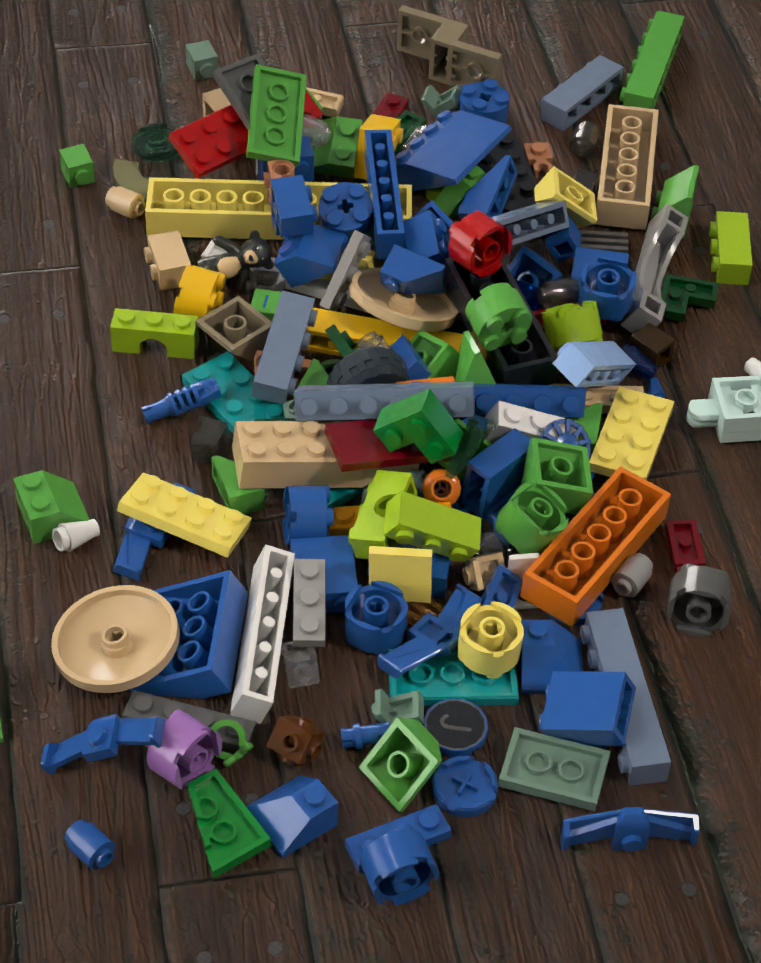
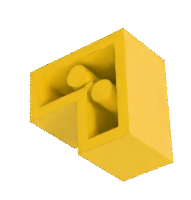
M371 114L359 128L354 178L367 180L364 158L365 130L391 129L395 151L397 144H401L404 130L400 128L401 119Z

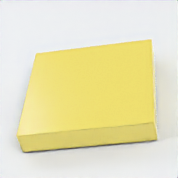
M370 546L369 585H371V581L388 582L403 592L406 602L431 603L433 550Z

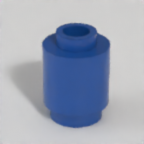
M78 820L66 831L64 839L67 842L68 849L90 869L104 868L112 861L115 843L92 822Z

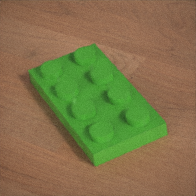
M256 64L253 73L247 158L262 161L287 160L293 163L294 167H298L301 154L306 74Z

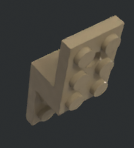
M404 5L398 10L397 50L428 59V79L453 87L459 85L461 88L465 84L484 82L486 79H495L498 81V85H500L502 54L467 44L468 24ZM417 31L423 32L426 38L421 37ZM471 66L478 68L481 74L476 73Z

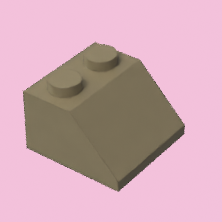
M240 296L233 298L196 320V325L230 353L254 361L257 350L263 351L272 321Z

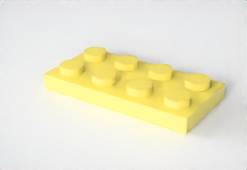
M619 386L590 458V472L611 477L621 466L647 480L671 416L674 401Z
M144 472L122 497L117 511L227 558L250 527L252 520L251 517L242 514L238 510L227 508L209 498H203L187 491L183 487L172 485Z

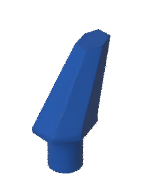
M658 378L650 379L648 394L665 398L666 394Z

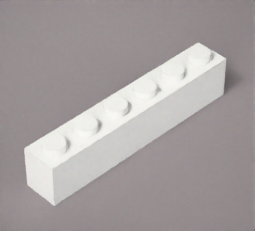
M266 544L253 567L230 710L231 716L256 721L259 724L263 721L274 700L295 553Z

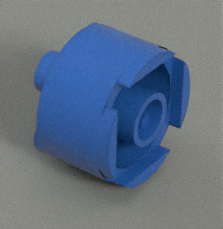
M495 79L465 84L461 88L459 111L463 110L507 124L510 96L503 87L498 85V81Z
M337 183L326 187L319 200V226L345 233L349 237L346 245H348L354 230L366 235L372 226L373 204L364 186L360 183Z
M598 257L597 261L591 264L589 261L581 271L578 293L580 306L583 307L582 301L594 300L597 302L600 319L622 320L633 304L637 280L635 271L633 270L632 272L628 268V263L617 257Z
M292 485L285 487L283 495L285 519H282L285 545H290V539L330 536L327 526L333 525V508H327V503L330 502L329 485Z
M371 581V585L361 587L362 584L355 586L348 593L345 600V639L348 644L361 651L375 653L376 655L386 654L388 649L398 647L406 636L408 604L403 597V592L395 585L384 581Z
M410 824L399 825L393 832L379 838L368 839L361 845L360 865L373 896L379 904L385 905L384 900H393L394 905L412 902L425 895L431 889L429 883L433 878H435L436 882L439 878V869L423 834L413 830Z

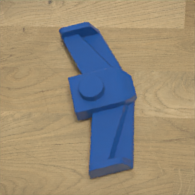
M178 483L173 484L175 486L183 487L187 491L196 494L195 490L192 488L186 487ZM130 517L124 525L125 535L112 571L140 582L150 546L161 549L171 534Z
M458 583L456 590L439 617L437 618L430 612L423 616L408 630L410 641L386 654L381 653L378 655V667L397 679L405 672L434 656L449 654L458 646L460 623L463 614L471 606L481 603L483 599Z
M117 714L97 718L88 725L86 731L58 744H46L42 754L41 767L48 774H54L56 768L82 756L88 762L117 756L119 745H155L157 748H160L166 718L158 716L152 718H120Z
M624 807L619 810L567 818L563 821L560 838L562 850H568L569 845L611 838L612 850L634 852L639 849H646L649 837L688 840L691 845H697L700 833L699 818L694 813L646 809L642 807Z

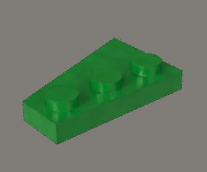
M216 768L187 783L188 793L213 879L271 846V838Z

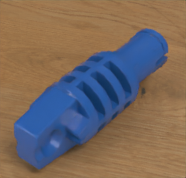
M211 378L191 383L190 387L184 386L180 391L176 389L174 390L175 393H167L164 399L141 408L149 425L170 415L178 417L180 413L186 414L190 409L191 411L195 410V407L201 408L222 395L216 379Z

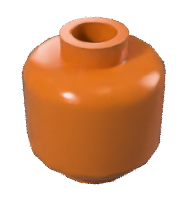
M434 469L427 473L422 480V495L427 500L436 503L450 502L452 505L460 496V480L447 469ZM441 482L445 484V488L441 486Z

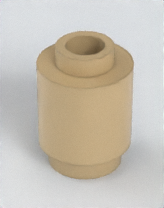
M114 186L106 194V205L116 213L136 219L145 211V199L139 193L122 186Z

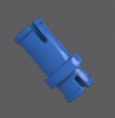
M389 721L360 726V723H355L353 727L340 728L343 749L356 747L359 750L363 749L364 745L377 744L390 727Z

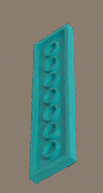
M229 352L182 374V383L186 387H190L191 383L211 378L216 379L222 396L205 406L233 434L236 421H285L282 404L252 397L255 377ZM330 488V502L327 503V508L334 509V507L345 504L361 495L364 488Z

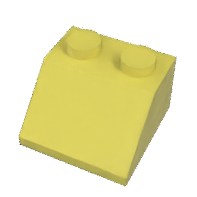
M553 166L534 187L536 203L566 200L567 213L577 228L593 225L597 222L594 192Z

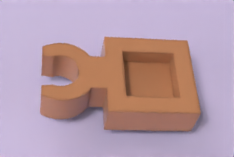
M549 142L525 143L523 152L529 166L533 167L534 177L538 178L539 172L547 174L551 170L553 163Z

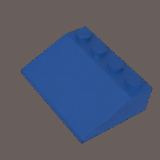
M446 110L440 113L433 124L423 129L424 133L409 142L410 146L395 156L398 184L412 185V191L458 184L512 130L511 126L463 110L455 112Z
M231 570L153 590L162 595L174 609L180 629L179 644L171 661L158 675L140 686L129 689V691L132 693L133 690L151 695L200 699L230 693L248 598L247 590Z

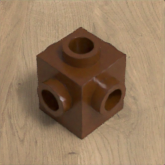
M294 715L279 716L266 746L281 754L280 759L285 763L298 766L299 764L312 762L319 756L323 748L321 741L325 732L316 728L317 723L307 717H296Z

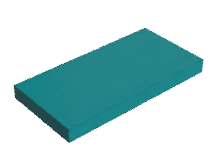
M457 648L445 656L432 657L405 672L397 679L389 675L390 697L419 690L424 697V706H433L442 700L455 698L470 701L476 706L518 705L519 702L516 665L508 672L503 673L499 678L491 679L465 666L458 658Z

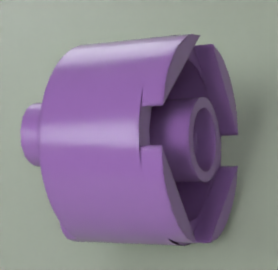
M176 710L165 722L161 747L145 745L148 748V767L177 788L183 790V787L188 789L187 783L214 769L215 766L211 762L215 754L220 757L222 738L217 732L182 710Z

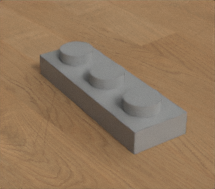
M354 230L319 304L320 306L336 312L338 308L343 307L347 299L346 291L354 274L359 271V263L370 251V237Z
M294 559L293 647H325V559Z

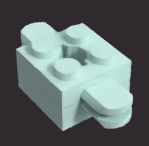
M761 375L712 378L708 399L690 401L686 416L688 424L693 428L715 427L720 443L761 440Z

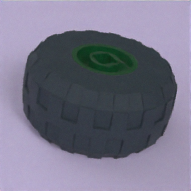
M371 346L369 348L357 349V351L344 356L334 366L326 383L327 385L393 384L400 381H410L411 379L406 372V364L399 354L389 348ZM340 420V421H358V420Z

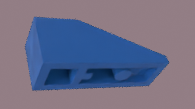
M505 155L466 193L462 204L458 208L459 219L462 220L477 210L482 211L489 217L502 214L518 174L511 155Z

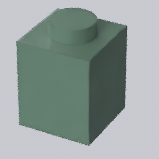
M209 40L186 44V65L194 80L199 81L213 78L214 70L218 69V56Z

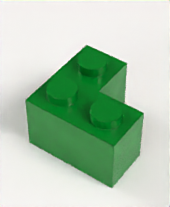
M430 388L382 408L373 432L389 452L415 443L430 464L455 455L463 434L461 428Z

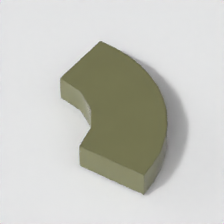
M115 159L113 163L115 185L143 195L146 203L149 180L141 175L140 163Z

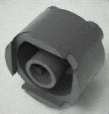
M684 564L681 566L680 571L671 580L667 604V617L669 621L672 619L676 624V629L690 636L706 637L711 635V631L719 628L721 631L727 626L730 619L733 591L728 573L708 566H696L694 564Z

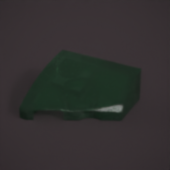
M478 415L468 419L460 446L456 454L451 456L445 474L446 477L454 478L467 465L490 435L497 422Z

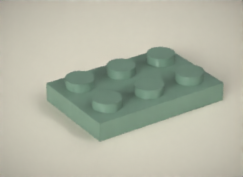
M514 727L499 777L498 787L596 811L610 751Z

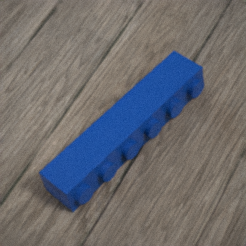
M391 129L365 130L364 158L368 192L373 204L372 225L376 259H387L394 244L404 248L405 240Z

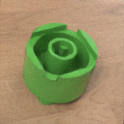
M509 283L492 284L479 291L481 294L479 298L475 301L472 298L468 302L465 310L466 317L480 343L487 351H493L498 347L509 345L511 342L519 344L527 338L526 332L531 326L532 315L516 287L512 288Z
M534 483L521 485L498 513V519L495 522L496 530L503 534L510 544L516 547L519 554L542 553L568 525L569 518L566 520L565 513L567 508L565 503L548 487L535 488L532 487Z

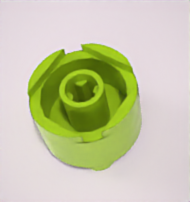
M582 301L583 307H580L579 304L567 303L541 312L545 335L553 350L560 349L568 342L603 341L596 301Z

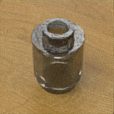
M583 121L576 126L569 144L571 152L576 156L588 157L593 153L599 137L598 128L593 122Z
M568 277L542 282L537 290L538 301L546 309L574 303V301L578 300L579 295L577 281Z

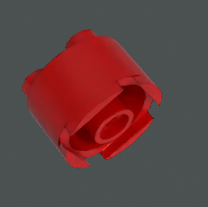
M477 210L464 217L460 222L456 221L450 226L449 235L451 237L448 251L450 258L480 277H487L495 273L504 264L501 262L504 254L509 255L511 251L512 234L502 224L482 211Z

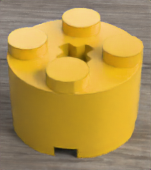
M187 265L179 283L181 289L179 297L176 296L173 313L198 316V319L215 310V307L222 306L225 292L220 290L224 287L226 274L195 265Z

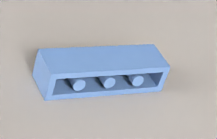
M614 341L568 342L557 352L558 357L553 362V365L576 388L618 385L636 365Z

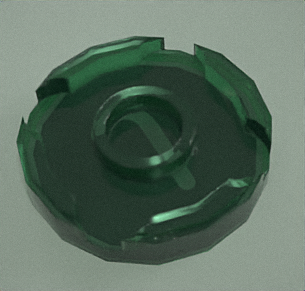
M162 123L145 125L138 129V133L132 137L133 151L138 157L147 161L163 162L173 159L179 153L169 140V135L177 129L174 127L173 129L167 128V125Z

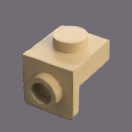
M498 551L466 560V567L462 570L466 585H469L470 589L475 591L484 590L493 569L500 564L505 567L503 553Z

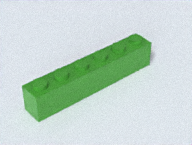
M657 10L654 19H649L647 32L643 34L636 59H633L631 72L627 74L625 87H622L619 101L623 102V106L654 109L681 39L685 16Z

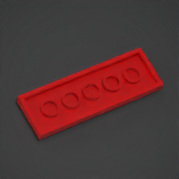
M306 89L303 128L321 120L324 115ZM229 105L171 132L169 140L198 179L246 156L248 130L232 105Z

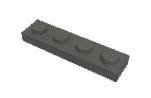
M133 690L122 714V718H152L158 716L168 720L174 711L182 710L209 728L220 720L231 719L243 726L247 736V743L252 742L257 729L256 721ZM230 726L220 728L217 733L222 738V749L237 752L239 750L237 731Z

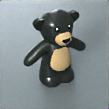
M253 230L250 233V238L242 247L222 236L216 235L213 238L214 244L228 253L198 260V267L226 274L225 283L238 274L237 291L239 293H244L247 288L250 268L264 267L267 270H271L274 267V262L271 260L270 246L267 241L260 237L257 230Z

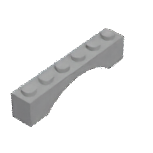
M668 203L649 221L635 271L637 280L633 304L621 321V326L631 333L642 329L648 323L656 327L663 319L666 303L661 297L663 278L669 262L685 233L689 218Z

